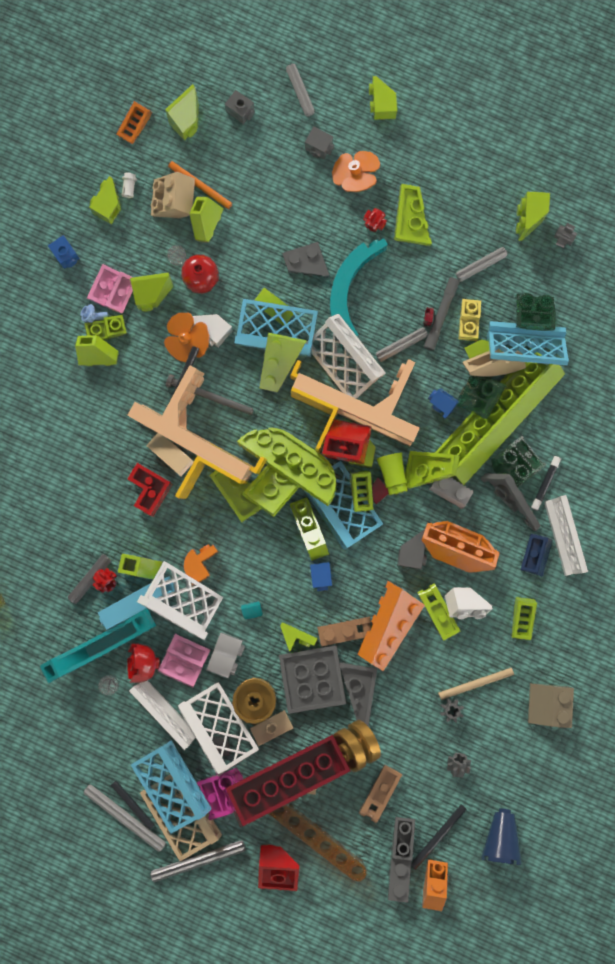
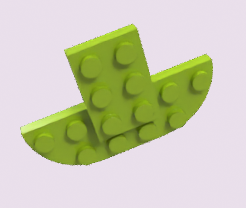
M278 428L259 431L256 429L248 432L237 441L240 447L256 458L264 457L267 459L265 462L267 466L243 492V495L274 517L299 487L327 506L332 502L336 491V477L332 465L323 455L290 433Z

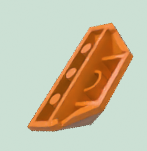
M449 521L433 524L427 523L421 539L433 558L466 572L494 570L496 567L499 552L493 548L483 535Z

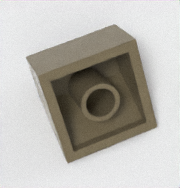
M530 683L528 723L572 728L574 688Z

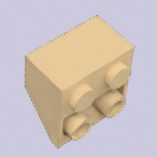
M175 172L154 179L151 216L168 218L190 216L189 213L193 206L195 178Z

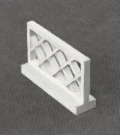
M339 314L329 317L325 324L314 334L313 342L315 340L321 341V350H317L312 344V354L344 394L357 399L373 383L386 374ZM328 327L333 332V339L326 338V329ZM325 342H333V352L325 351ZM337 343L345 347V354L337 353ZM325 355L333 356V365H329L325 361ZM337 356L345 357L344 367L337 366ZM349 358L356 361V368H349ZM337 369L344 370V380L339 379L337 376ZM349 371L356 372V382L349 381ZM361 373L368 376L370 379L368 383L361 382ZM349 384L356 385L355 395L350 393Z
M564 495L545 501V508L564 575L588 572L567 496Z
M164 561L145 596L140 595L137 602L194 636L205 640L208 634L205 630L223 597ZM168 568L171 570L172 579L164 581V573ZM185 579L187 587L179 590L178 580ZM173 582L175 591L167 594L165 585ZM161 587L163 596L153 597L155 589ZM199 587L201 596L193 598L192 589ZM188 591L189 600L181 603L180 594ZM176 595L177 605L170 607L168 598ZM210 596L215 597L213 604L207 607L206 598ZM202 600L203 609L196 611L194 602ZM190 604L191 613L184 615L182 607ZM204 613L205 618L200 625L196 615Z
M148 680L135 685L129 690L184 750L191 744L195 736L186 721Z
M219 682L178 705L180 713L217 776H220L259 750L242 720L234 712L233 705ZM218 689L221 694L220 702L208 700L210 692ZM197 700L205 702L203 712L194 711L191 704ZM207 703L219 705L216 716L205 714ZM221 706L230 709V719L218 717ZM204 716L215 719L213 730L204 728L202 725ZM217 720L229 722L226 733L215 731ZM231 723L238 724L241 727L240 736L228 734ZM214 733L225 736L223 747L214 745L212 742ZM227 736L239 739L236 750L225 748ZM241 740L250 742L253 747L247 753L238 751ZM224 750L235 753L234 761L228 765L222 759Z

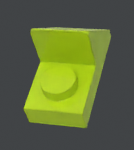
M282 622L280 625L289 652L296 638L300 639L298 643L304 646L315 645L316 637Z

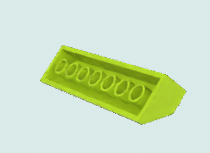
M538 352L535 353L536 356H542ZM525 362V369L506 374L435 452L460 456L456 476L452 477L454 480L463 485L466 484L565 375L560 365Z

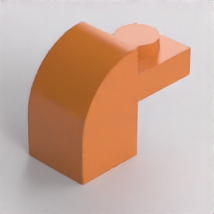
M209 544L199 550L200 554H197L192 549L184 560L185 574L199 583L211 576L203 562L219 552L215 545L211 547Z

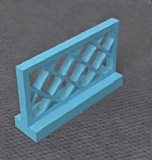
M243 299L237 336H235L234 343L240 346L266 350L267 337H263L259 330L269 325L274 332L273 334H278L287 327L292 334V338H296L304 331L307 332L309 341L308 344L304 345L299 356L311 357L318 311ZM247 304L255 305L258 312L249 317L246 313ZM267 308H273L277 313L270 320H267L262 313ZM286 311H292L295 318L286 324L281 315ZM261 314L266 322L256 328L252 319ZM305 314L313 315L312 322L305 327L299 318ZM280 317L285 325L275 331L270 323ZM298 320L303 329L294 335L289 325ZM250 321L255 330L250 334H243V326Z
M490 321L487 333L490 359L568 365L569 359L565 341L566 328ZM509 344L513 348L509 349L505 345ZM528 346L531 348V350L529 351L524 347ZM546 347V348L550 349L551 351H550V352H547V351H545L543 348ZM500 349L504 353H497L495 351ZM516 351H519V352L523 353V355H521V354H516L515 352H516ZM538 352L542 356H536L535 353ZM557 354V355L561 356L562 358H557V357H555V356H553V355Z
M340 461L332 466L334 470L339 467L343 473L342 480L336 479L337 483H341L340 493L335 492V496H339L337 506H327L305 490L304 492L342 549L346 550L383 525L374 509L368 510L369 513H366V511L354 512L353 500L350 509L340 507L342 497L352 499V496L342 494L344 484H351L350 474ZM363 493L357 494L359 497H364ZM339 510L350 512L348 522L339 519ZM352 513L363 515L361 525L351 523ZM365 516L373 517L377 524L373 527L364 526ZM350 526L360 528L359 536L355 539L349 534Z
M172 740L131 764L170 834L195 820L201 819L212 810ZM158 753L163 760L162 765L154 763L155 755ZM139 764L149 765L148 774L142 772ZM153 767L161 770L160 778L152 775ZM165 771L171 774L173 782L164 780ZM151 780L159 783L158 791L150 786ZM163 785L171 787L170 795L162 793ZM175 789L181 791L183 800L174 797ZM161 797L169 800L168 808L161 805ZM173 802L182 805L180 812L172 810ZM185 807L191 808L194 816L185 815ZM171 815L179 817L178 825H173L170 820Z

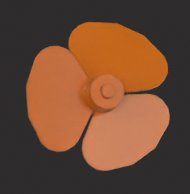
M367 151L357 152L354 155V161L350 154H342L333 167V182L337 186L342 185V188L347 192L367 190L374 186L377 180L373 174L365 172L377 171L381 165L376 155Z
M180 312L171 317L167 323V330L175 336H169L164 341V345L170 355L182 362L187 361L192 346L200 348L197 358L204 356L209 346L207 325L204 322H198L192 328L194 318L190 313Z

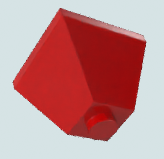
M261 845L258 888L297 891L299 865L281 846Z

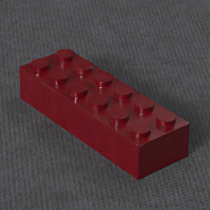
M331 735L225 788L223 791L239 826L243 827L350 772V769L334 736Z

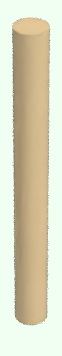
M512 668L439 692L438 694L440 700L513 676L514 672Z

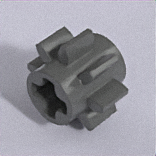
M569 223L565 227L560 225L554 235V238L558 239L556 244L563 248L566 244L571 246L577 235L574 232L575 226Z
M447 698V704H440L443 708V712L440 715L447 716L446 722L453 719L457 723L459 716L464 717L460 713L464 706H457V699L452 703ZM450 706L456 708L454 715L447 713L450 710Z
M455 753L453 757H448L447 771H451L453 777L463 778L465 773L470 774L471 760L467 759L465 754Z

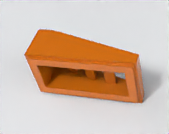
M134 101L116 135L133 144L151 117L152 112ZM137 110L143 113L142 117L136 114ZM135 117L138 120H140V122L136 123L132 120V118ZM131 123L132 125L136 126V129L133 130L132 128L128 127V124ZM125 129L133 133V135L130 137L125 134Z

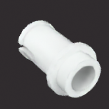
M124 173L122 180H124L122 197H134V185L137 182L135 174Z

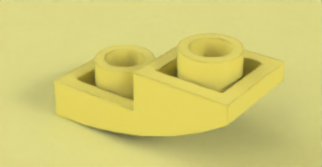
M462 299L458 340H478L481 301Z

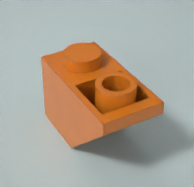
M428 859L423 887L422 908L443 910L447 899L448 863Z

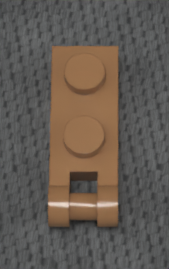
M371 617L317 627L321 646L365 638L367 631L371 630ZM362 624L364 632L358 633L357 625Z
M384 764L365 802L361 806L359 814L362 816L366 815L371 818V821L377 823L402 773ZM371 804L377 806L375 811L369 808Z

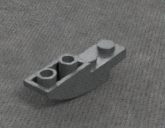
M395 817L388 877L387 900L408 903L415 819Z

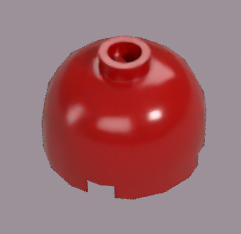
M197 254L189 257L184 262L181 277L188 289L194 293L203 294L211 291L219 280V271L217 265L210 257Z
M130 644L128 652H132L130 658H127L128 679H131L130 683L145 682L152 678L155 669H159V658L155 657V652L145 644Z

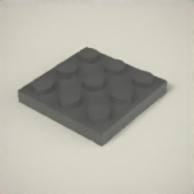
M336 645L279 655L288 714L346 704Z

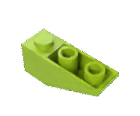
M308 498L290 503L311 561L329 555L326 542Z

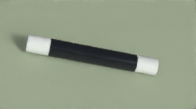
M554 456L531 506L532 509L539 510L561 458Z

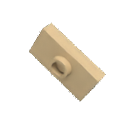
M283 710L265 721L250 727V730L258 746L294 727L286 711Z

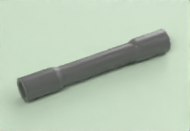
M450 277L447 282L443 299L424 345V348L434 351L451 301L460 283L456 278Z

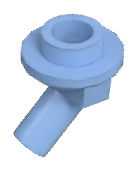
M90 304L84 306L81 310V319L84 322L92 323L94 320H103L108 317V312L95 313L94 306Z

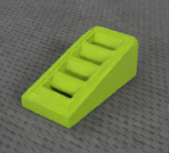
M349 472L354 512L373 510L371 472ZM365 477V481H356V478ZM366 485V488L357 489V486ZM367 493V496L357 497V494ZM358 501H368V504L358 505Z
M515 598L512 638L531 640L537 602L534 599ZM521 605L530 606V607H529V609H528V608H521ZM520 613H527L529 617L520 616ZM519 621H527L528 624H519ZM518 628L527 629V632H519L517 630Z

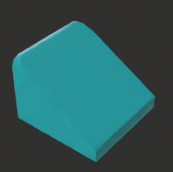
M259 601L241 605L244 619L263 615Z

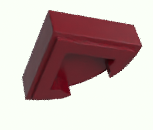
M427 307L425 309L424 326H431L434 308Z
M379 478L375 480L372 486V497L375 504L379 503L389 494L388 488Z

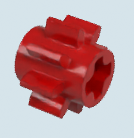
M374 208L372 212L367 210L363 219L366 221L364 226L372 232H376L377 229L382 231L387 221L384 219L385 213L377 208Z
M108 568L105 570L100 569L93 576L95 581L93 586L101 593L105 591L110 592L116 586L117 582L114 579L117 575Z

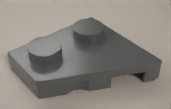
M318 242L282 253L288 273H303L309 276L318 275L323 276V278L329 277Z

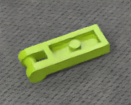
M434 583L428 589L417 592L443 641L461 632L454 618L449 616L447 605ZM434 595L436 600L430 603L428 597Z

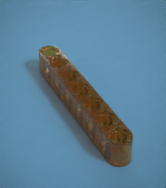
M291 804L284 805V810L281 813L275 811L268 813L354 881H361L365 878L366 867L364 862ZM296 816L300 822L297 825H292L289 823V818ZM307 829H313L315 835L307 837L304 832ZM323 841H328L331 843L329 849H322L320 844ZM340 853L347 856L343 862H339L336 859V856ZM354 866L362 867V872L355 874L352 872Z

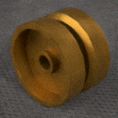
M261 678L245 680L237 687L233 694L232 704L234 712L247 723L256 724L265 721L275 709L276 694L274 688L269 682ZM253 696L259 699L257 703L251 701Z
M361 720L354 721L348 725L347 729L343 728L333 735L349 769L353 772H358L366 766V762L372 763L381 756L380 747L375 735Z

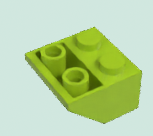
M527 191L524 198H521L516 212L517 216H519V223L516 224V234H518L519 241H522L542 224L549 213L550 193Z

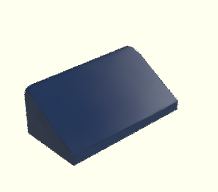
M530 534L520 570L542 577L553 540L548 537Z

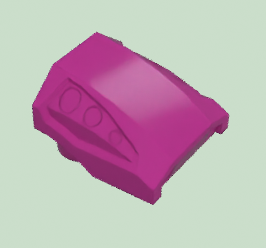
M237 768L226 771L220 776L215 775L196 782L212 808L208 812L209 820L233 813L223 790L243 780V776Z

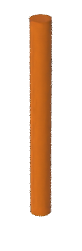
M171 161L168 167L171 170L195 178L194 186L227 209L231 208L232 202L175 162Z

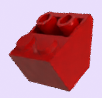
M334 420L326 434L322 454L327 458L364 464L372 426Z

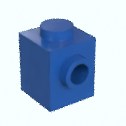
M64 235L48 245L64 269L74 266L77 260L80 259Z

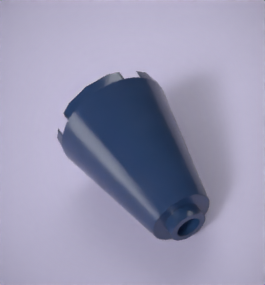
M499 808V812L494 813L481 860L486 861V857H488V861L514 864L515 860L517 861L516 865H521L515 814H511V810Z

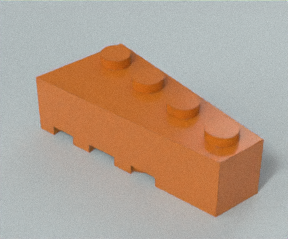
M387 581L385 586L387 588L384 597L381 596L378 603L381 605L379 611L371 620L372 628L370 631H367L358 652L360 657L382 671L388 665L425 606L409 593Z

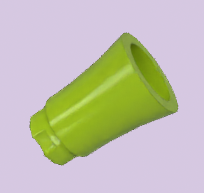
M402 452L377 458L376 460L383 474L389 495L408 491Z

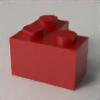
M136 463L127 478L132 483L143 488L134 506L154 517L173 484L141 464Z

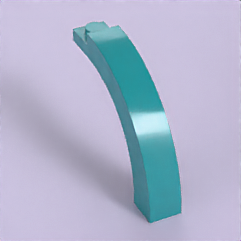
M384 238L380 241H373L369 244V248H367L364 242L355 248L340 266L333 282L330 297V317L339 314L357 338L359 334L355 330L348 313L347 294L351 282L358 271L370 260L387 250L388 244Z
M146 608L104 633L40 665V668L49 684L155 627L156 624Z

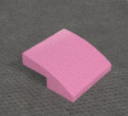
M102 264L86 299L122 314L133 292L130 278L133 277Z
M175 634L158 672L193 688L210 650Z

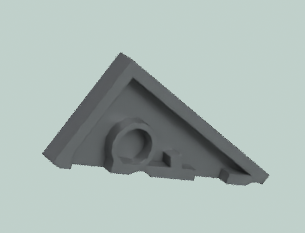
M485 473L480 478L484 483L489 481L495 487L494 493L513 512L520 511L526 517L524 522L534 531L539 529L541 525L510 474Z
M340 662L341 672L356 720H361L368 726L377 668Z

